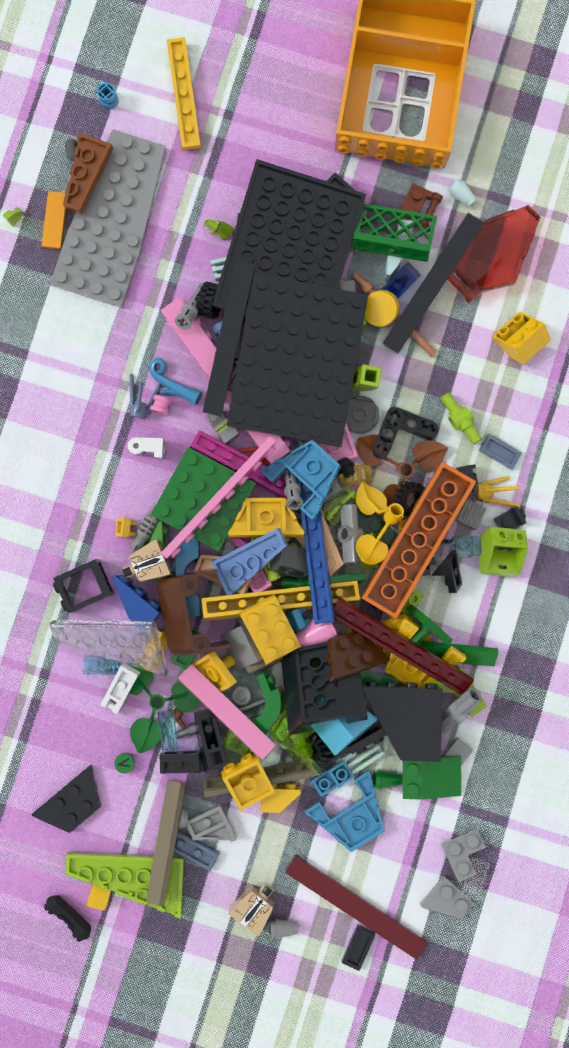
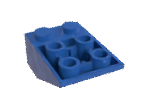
M113 575L112 579L128 618L143 631L150 629L162 615L160 603L155 599L150 600L146 597L148 593L141 587L133 586V581L130 578L126 579L125 575Z

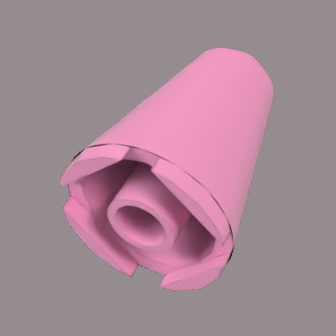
M313 617L306 627L297 630L295 635L301 647L327 642L330 638L339 636L340 633L335 622L315 625Z

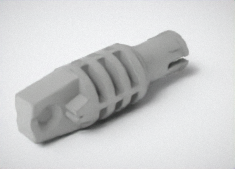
M156 504L145 515L137 528V536L128 548L131 551L134 550L136 545L138 546L135 552L141 549L146 541L151 539L158 522L161 521L151 515Z

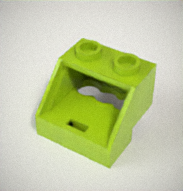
M490 527L480 535L482 554L478 556L480 574L516 577L521 574L528 550L526 530ZM495 546H499V547H509V548H512V550H511V551H508V550H506V549L499 550V549H497V548L494 549V547H495Z

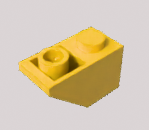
M286 782L285 785L273 784L275 793L261 800L260 812L281 813L301 794L300 786H297V783Z

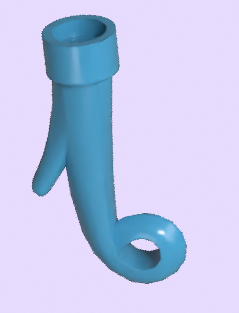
M155 358L151 361L149 367L152 377L162 386L169 389L162 390L160 394L181 397L195 406L199 403L203 392L163 376L162 374L167 366L162 358ZM160 363L161 369L157 371L156 365Z

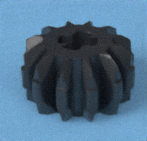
M316 732L311 733L305 739L307 745L304 747L307 749L310 761H313L315 765H326L336 757Z

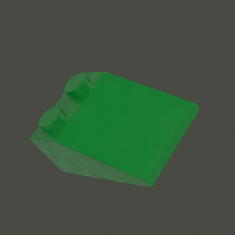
M441 755V762L402 761L403 799L424 800L461 796V756Z

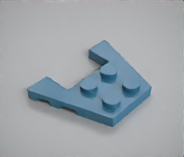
M311 440L291 451L289 455L282 459L275 460V463L268 467L261 468L260 471L273 483L287 469L291 471L313 492V495L300 509L315 521L341 466L317 443Z
M369 770L354 778L364 797L331 818L320 801L304 810L309 817L314 819L318 825L327 830L351 852L384 832Z

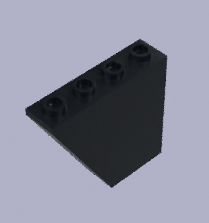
M366 681V684H363L364 694L399 759L402 761L441 762L443 689L437 687L435 683H425V686H417V683L406 682L405 686H399L398 682H386V685H378L377 681Z

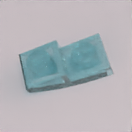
M480 536L452 537V548L456 550L457 556L470 558L482 554Z

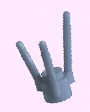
M130 374V416L145 419L146 415H150V407L154 403L153 397L158 394L161 387L160 383L157 385L146 407V403L141 402L142 382L139 383L137 401L134 403L133 374Z

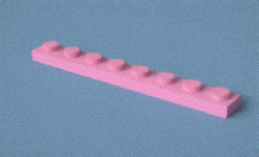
M270 436L161 552L165 558H175L181 552L180 547L184 542L188 544L195 535L193 533L196 529H202L208 523L207 518L210 514L215 515L222 506L220 504L224 499L229 500L235 494L234 489L237 485L242 486L249 477L247 475L251 470L255 472L262 465L261 460L265 455L269 457L276 448L274 446L276 442Z

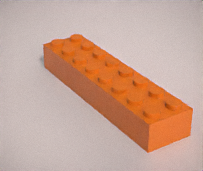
M444 462L437 466L390 546L385 559L380 563L360 597L361 599L397 619L476 484L475 480Z

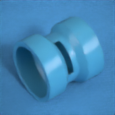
M101 83L97 87V96L100 103L105 109H114L119 102L116 90L111 83Z

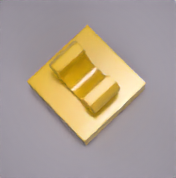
M117 518L115 537L129 538V536H135L136 533L130 531V526L137 525V522L131 521V518Z

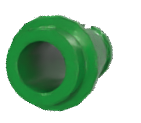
M283 576L281 588L305 587L306 580Z

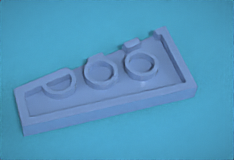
M280 528L211 562L214 569H217V576L226 595H233L288 546Z

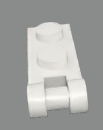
M123 662L100 705L104 708L108 707L112 710V713L117 715L140 672Z

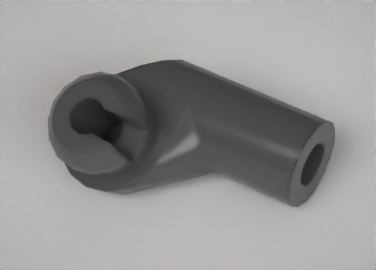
M73 138L65 142L67 157L72 161L75 160L74 152L78 144Z

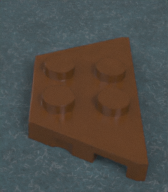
M356 631L330 638L327 641V650L329 652L328 664L331 665L332 672L329 675L330 682L386 664L390 661V658L376 644Z

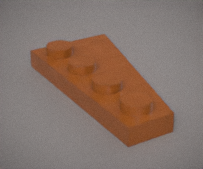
M78 133L77 139L79 142L78 146L75 147L74 164L71 165V178L67 184L63 206L82 215L114 148L110 143Z

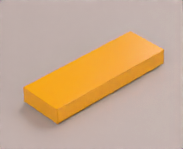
M48 191L42 238L43 248L62 249L67 210L63 206L65 193Z

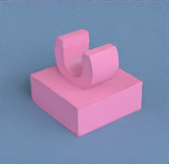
M263 570L254 575L250 584L253 592L268 591L273 587Z

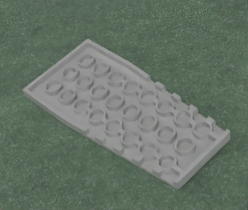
M112 130L107 143L112 144L114 149L82 215L75 213L50 285L123 308L141 255L146 234L145 230L149 222L151 206H153L154 193L158 186V177L160 170H162V161L166 148L164 145Z

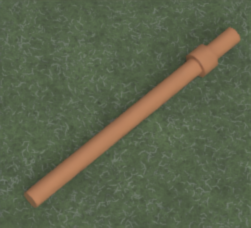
M358 272L352 276L362 287L361 290L365 294L370 295L376 291L374 285L370 281L367 282ZM398 314L397 318L395 319L396 322L401 316L400 314ZM414 329L410 336L432 357L437 351Z

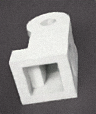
M136 437L130 439L128 449L136 456L154 454L156 459L165 460L166 441L163 438Z

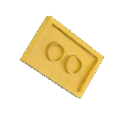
M275 594L239 612L265 664L301 647Z

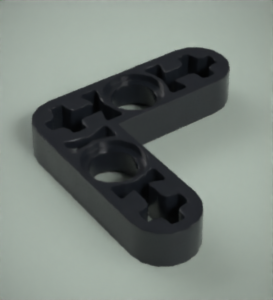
M391 407L385 415L372 448V453L378 459L386 458L391 451L399 429L423 439L432 440L438 434L439 426L434 421L399 407ZM393 413H396L397 418L395 419L394 423L391 424L390 421L392 419ZM407 420H415L417 426L414 428L409 427ZM421 423H422L423 426H422V429H421V431H420V430H418V429H419V427L421 426ZM428 427H431V428H432V433H431V434H428V433H427V432H428V430H427ZM387 428L392 430L393 436L386 437L383 434V430ZM384 441L386 442L384 451L380 453L379 448Z

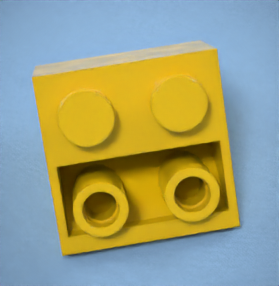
M522 312L517 313L492 336L511 359L522 365L551 341L546 325Z

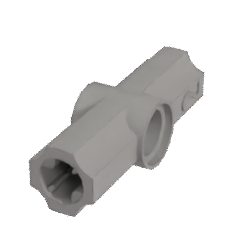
M357 505L340 506L341 526L338 529L337 537L342 542L344 565L360 564V557L356 551V542L363 535L362 528L358 527Z
M469 688L458 699L454 698L442 712L441 733L446 734L457 723L461 724L470 712L481 703L482 698L478 690Z

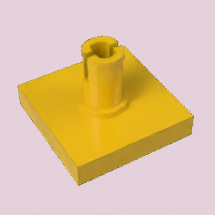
M213 651L193 664L220 692L237 682L228 670L235 665V660L230 655L221 660Z

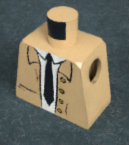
M153 540L129 556L132 564L122 568L126 579L137 575L139 582L172 575L167 559L161 554L163 549L159 540Z
M264 883L260 890L250 886L229 907L228 914L259 937L273 910L274 902L269 898L274 891L273 887L268 883Z

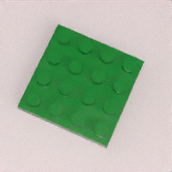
M187 447L151 515L182 531L236 472ZM248 479L242 486L238 484L234 489L235 494L229 500L224 499L220 504L222 506L215 515L210 514L207 518L208 523L202 529H196L193 533L195 535L194 539L220 552L228 537L229 530L242 509L245 499L250 497L256 483Z

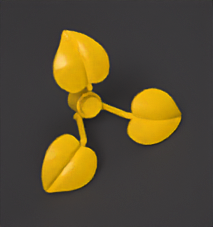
M363 481L356 492V504L359 510L366 515H373L375 512L377 514L385 512L384 520L386 524L378 537L375 538L372 535L365 534L359 537L356 542V551L361 561L368 565H375L382 562L388 553V546L380 541L388 526L395 525L399 521L400 531L406 519L402 521L404 509L400 504L393 503L389 507L386 506L387 499L385 495Z

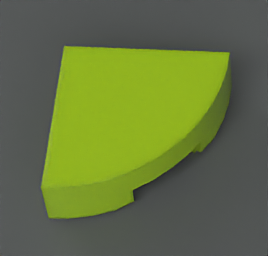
M16 207L12 212L10 210L6 211L3 217L13 227L25 213Z

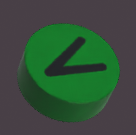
M121 753L115 759L116 770L120 773L130 772L135 765L134 757L129 753Z

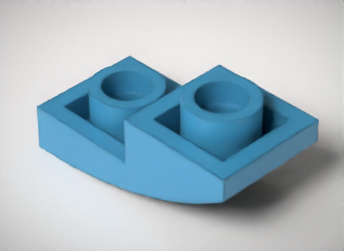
M342 760L321 772V775L315 776L310 780L320 796L323 797L336 787H341L355 776L346 762Z

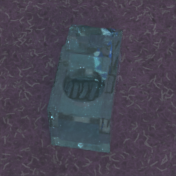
M86 655L84 657L83 675H116L121 665V658Z

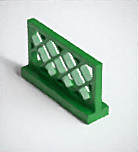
M364 203L353 237V249L428 262L437 216ZM364 211H372L375 216L367 219ZM389 214L394 219L386 222L382 216ZM407 217L413 222L405 226L401 220ZM379 219L383 225L375 229L371 223ZM422 221H430L432 225L424 229L420 223ZM397 222L401 229L394 233L390 226ZM368 226L372 232L368 234L360 233V229ZM417 226L421 232L413 236L409 229ZM387 229L390 235L383 237L380 236L379 232ZM405 232L409 239L401 240L397 236ZM424 235L428 240V244L419 243L416 239Z

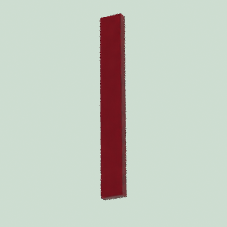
M339 597L334 604L336 620L460 695L474 682V678L344 599Z
M295 854L285 870L286 874L416 960L418 959L427 944L425 939Z

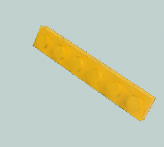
M185 37L167 39L182 150L199 149L201 144Z

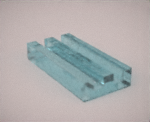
M159 711L157 715L162 750L177 751L178 742L174 711Z

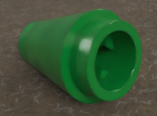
M383 770L373 772L374 788L381 790L402 785L401 774Z

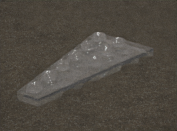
M53 620L49 624L54 641L115 661L124 662L165 677L169 673L156 622Z

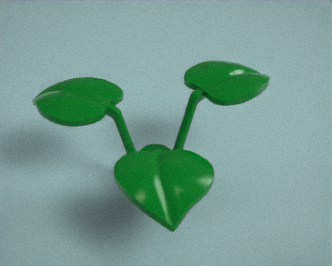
M124 662L140 672L130 694L139 695L144 689L150 697L149 706L153 709L150 720L139 718L130 728L131 740L136 751L144 753L156 746L163 734L162 725L158 722H153L156 710L162 709L165 702L174 700L175 708L187 713L195 710L201 701L180 681L172 686V697L164 698L160 694L153 695L146 687L153 681L152 670L142 666L140 662Z

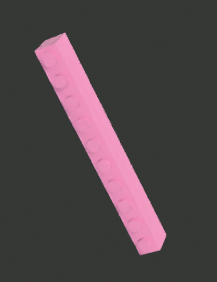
M178 297L161 309V313L210 380L217 349L212 343L214 339L208 331H203L201 328L203 324L198 317L192 320V325L188 330H183L175 324V318L181 313L182 306L188 304L186 300L182 302ZM227 391L225 402L230 408L232 392ZM246 430L258 447L269 436L276 442L274 446L276 448L269 457L265 455L270 465L275 463V460L282 459L290 454L289 448L291 446L285 438L281 439L280 436Z

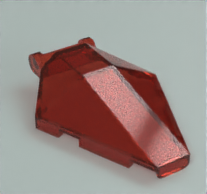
M527 205L520 209H513L494 216L484 222V225L447 279L466 297L465 300L468 303L479 293L511 286L516 283L541 218L539 214ZM458 278H460L473 291L471 292Z

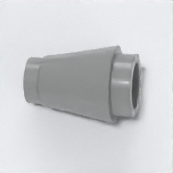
M275 918L273 921H269L270 938L279 939L298 934L297 922Z

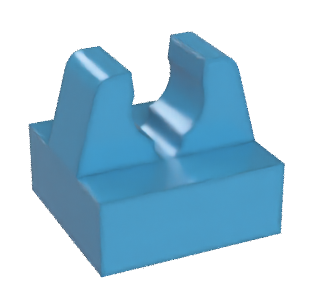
M304 608L285 614L293 631L306 627L310 622V619L303 620L301 614L306 612Z

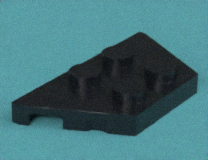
M89 765L31 815L68 833L72 832L101 807L92 765Z

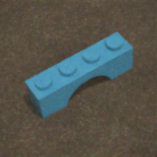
M193 538L188 544L185 542L180 547L181 552L175 557V562H172L173 574H185L189 565L199 559L200 541ZM197 594L185 596L189 616H201V596Z

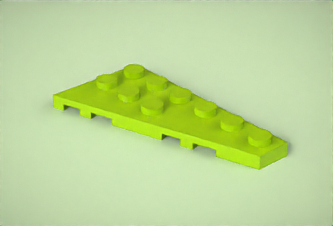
M68 852L66 854V875L86 883H93L104 890H111L116 892L117 895L140 904L155 907L158 911L168 912L175 915L174 917L181 919L184 857L173 856L164 906H157L146 902L154 856Z

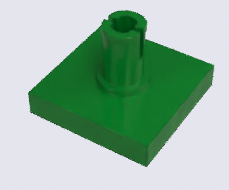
M412 604L406 608L420 622L419 629L410 640L420 645L429 633H433L446 645L453 641L440 627Z

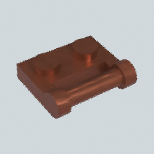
M412 183L400 210L420 213L425 200L428 199L431 202L425 214L433 215L443 196ZM405 217V218H403L402 220H411V219ZM422 221L420 224L426 229L430 226V221Z

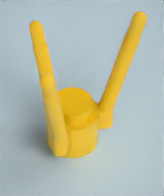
M509 476L490 481H481V484H477V498L482 499V502L521 507L520 504L490 498L494 497V492L519 490V486L494 487L491 485L509 480Z

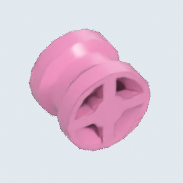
M154 395V403L151 405L150 410L168 416V407L172 404V400Z

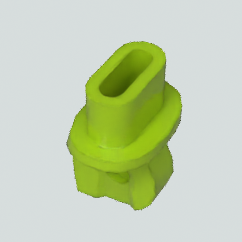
M208 218L203 224L204 227L210 229L209 233H214L220 239L228 238L234 230L232 226L220 220L213 221Z

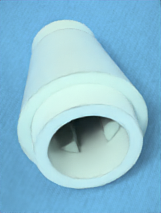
M459 178L448 190L452 197L468 207L476 199L464 180L461 181Z

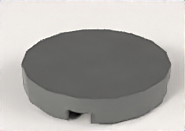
M366 396L351 398L346 419L349 431L356 434H364L371 431L379 419L378 407L371 398Z

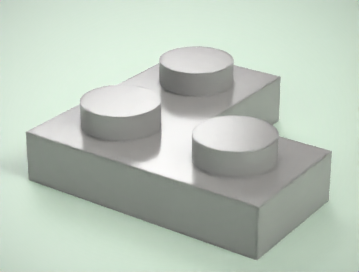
M478 829L441 844L458 883L477 875L468 855L486 848Z

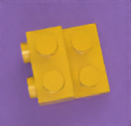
M249 753L241 758V762L235 765L234 763H229L221 772L222 779L240 811L275 793V789L260 759L255 754Z

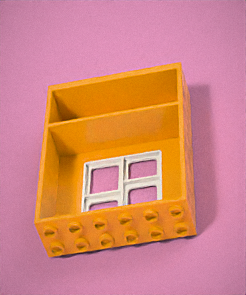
M359 0L336 132L335 151L342 154L353 153L360 157L372 156L378 160L390 159L397 163L408 162L415 166L426 165L434 169L445 168L452 149L476 0ZM378 71L399 75L395 102L390 103L373 99ZM408 76L429 80L427 98L409 97L404 94ZM404 104L419 106L425 109L421 132L414 137L405 136L399 129L401 110ZM371 109L392 111V123L388 130L378 132L371 128L369 124Z

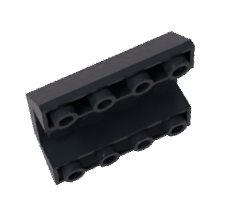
M327 642L297 648L281 660L289 735L308 732V725L341 718H345L347 723L368 720L361 672L330 682L329 675L332 672L331 665L328 664L329 652L327 650ZM316 660H320V666L317 668H313L312 663ZM318 698H326L323 705H316Z

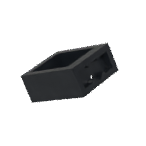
M100 559L92 560L53 578L55 581L53 587L57 594L60 593L62 608L68 614L114 595ZM91 568L102 594L73 606L62 580Z

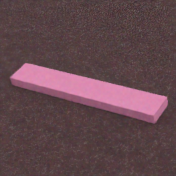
M192 664L178 677V680L261 761L276 747L256 725Z

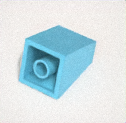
M320 697L316 705H323L326 698ZM367 711L368 720L347 723L345 718L311 724V726L336 756L358 739L378 719Z

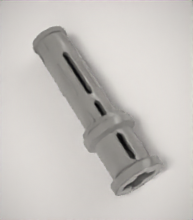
M203 283L198 285L188 304L182 306L181 313L175 318V324L183 330H188L192 325V320L198 315L196 304L198 303V293L201 291L200 288L203 286Z
M287 469L284 472L286 480L284 493L287 496L286 507L290 510H298L304 504L300 496L302 492L301 487L297 483V477Z

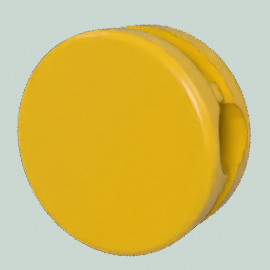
M378 290L368 295L365 311L366 321L376 327H384L392 323L400 311L397 297L387 290Z

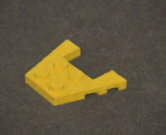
M403 616L397 632L411 639L419 629V625L408 617ZM451 646L441 659L454 666L458 662H464L467 658L465 654ZM389 653L390 661L385 664V672L404 684L412 682L417 683V686H425V683L434 680L431 676L393 653Z

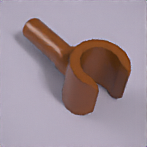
M175 708L171 712V719L178 723L182 729L186 728V725L180 719L184 713Z

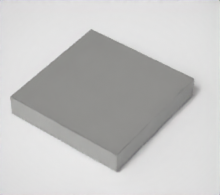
M245 624L220 635L222 641L227 640L231 644V648L226 650L228 655L232 656L235 660V670L262 660V656Z

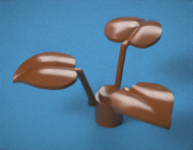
M377 435L359 437L357 440V450L362 461L369 466H379L382 459L376 458L372 453ZM384 441L382 442L379 448L380 453L384 451V446L386 444V442ZM421 441L412 449V454L416 458L412 463H398L387 457L383 460L396 466V472L401 476L398 485L390 484L384 489L383 494L387 499L386 506L389 507L393 504L392 500H396L393 497V494L397 495L395 489H400L399 485L406 478L414 474L416 463L422 471L432 472L443 461L448 447L436 441ZM414 492L410 493L407 498L408 506L412 505Z

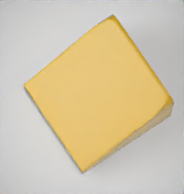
M93 884L86 906L105 911L108 906L111 890H104L99 888L100 886Z

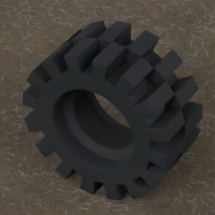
M206 281L201 286V291L198 293L199 298H197L198 303L196 304L198 315L211 319H216V316L218 317L221 310L212 306L218 284Z
M406 481L404 484L401 483L399 485L400 489H395L397 495L393 494V497L396 498V500H392L393 503L400 504L403 507V515L409 516L425 488L422 484L412 481ZM414 492L416 495L415 502L412 506H408L407 498L410 493Z

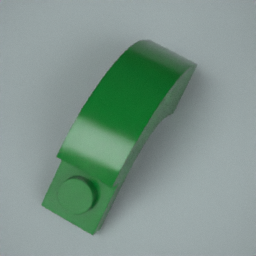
M269 669L257 675L265 696L264 710L261 714L248 718L264 734H267L279 722L285 709L282 685L275 687L276 681L274 675L269 672Z

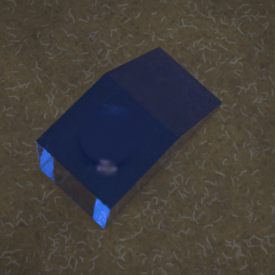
M407 262L381 290L390 291L399 299L421 274Z

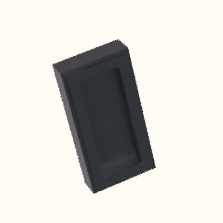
M357 924L341 962L360 971L375 937V932Z

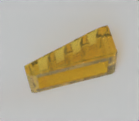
M370 463L354 465L353 469L357 470L358 477L356 481H354V475H350V482H347L342 473L344 487L360 485L363 481L366 484L372 483ZM362 469L365 470V478H366V479H363V480H362V474H361V470H362Z

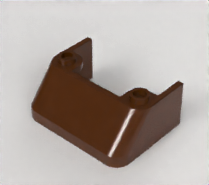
M211 568L165 577L158 582L157 592L167 645L170 652L174 655L204 654L231 648V644L227 640L210 643L209 638L204 634L192 635L185 596L193 595L199 589L198 577L217 574V569Z

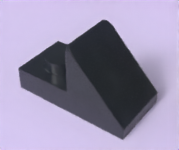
M452 550L432 573V576H445V584L448 586L449 593H457L463 585L456 550Z

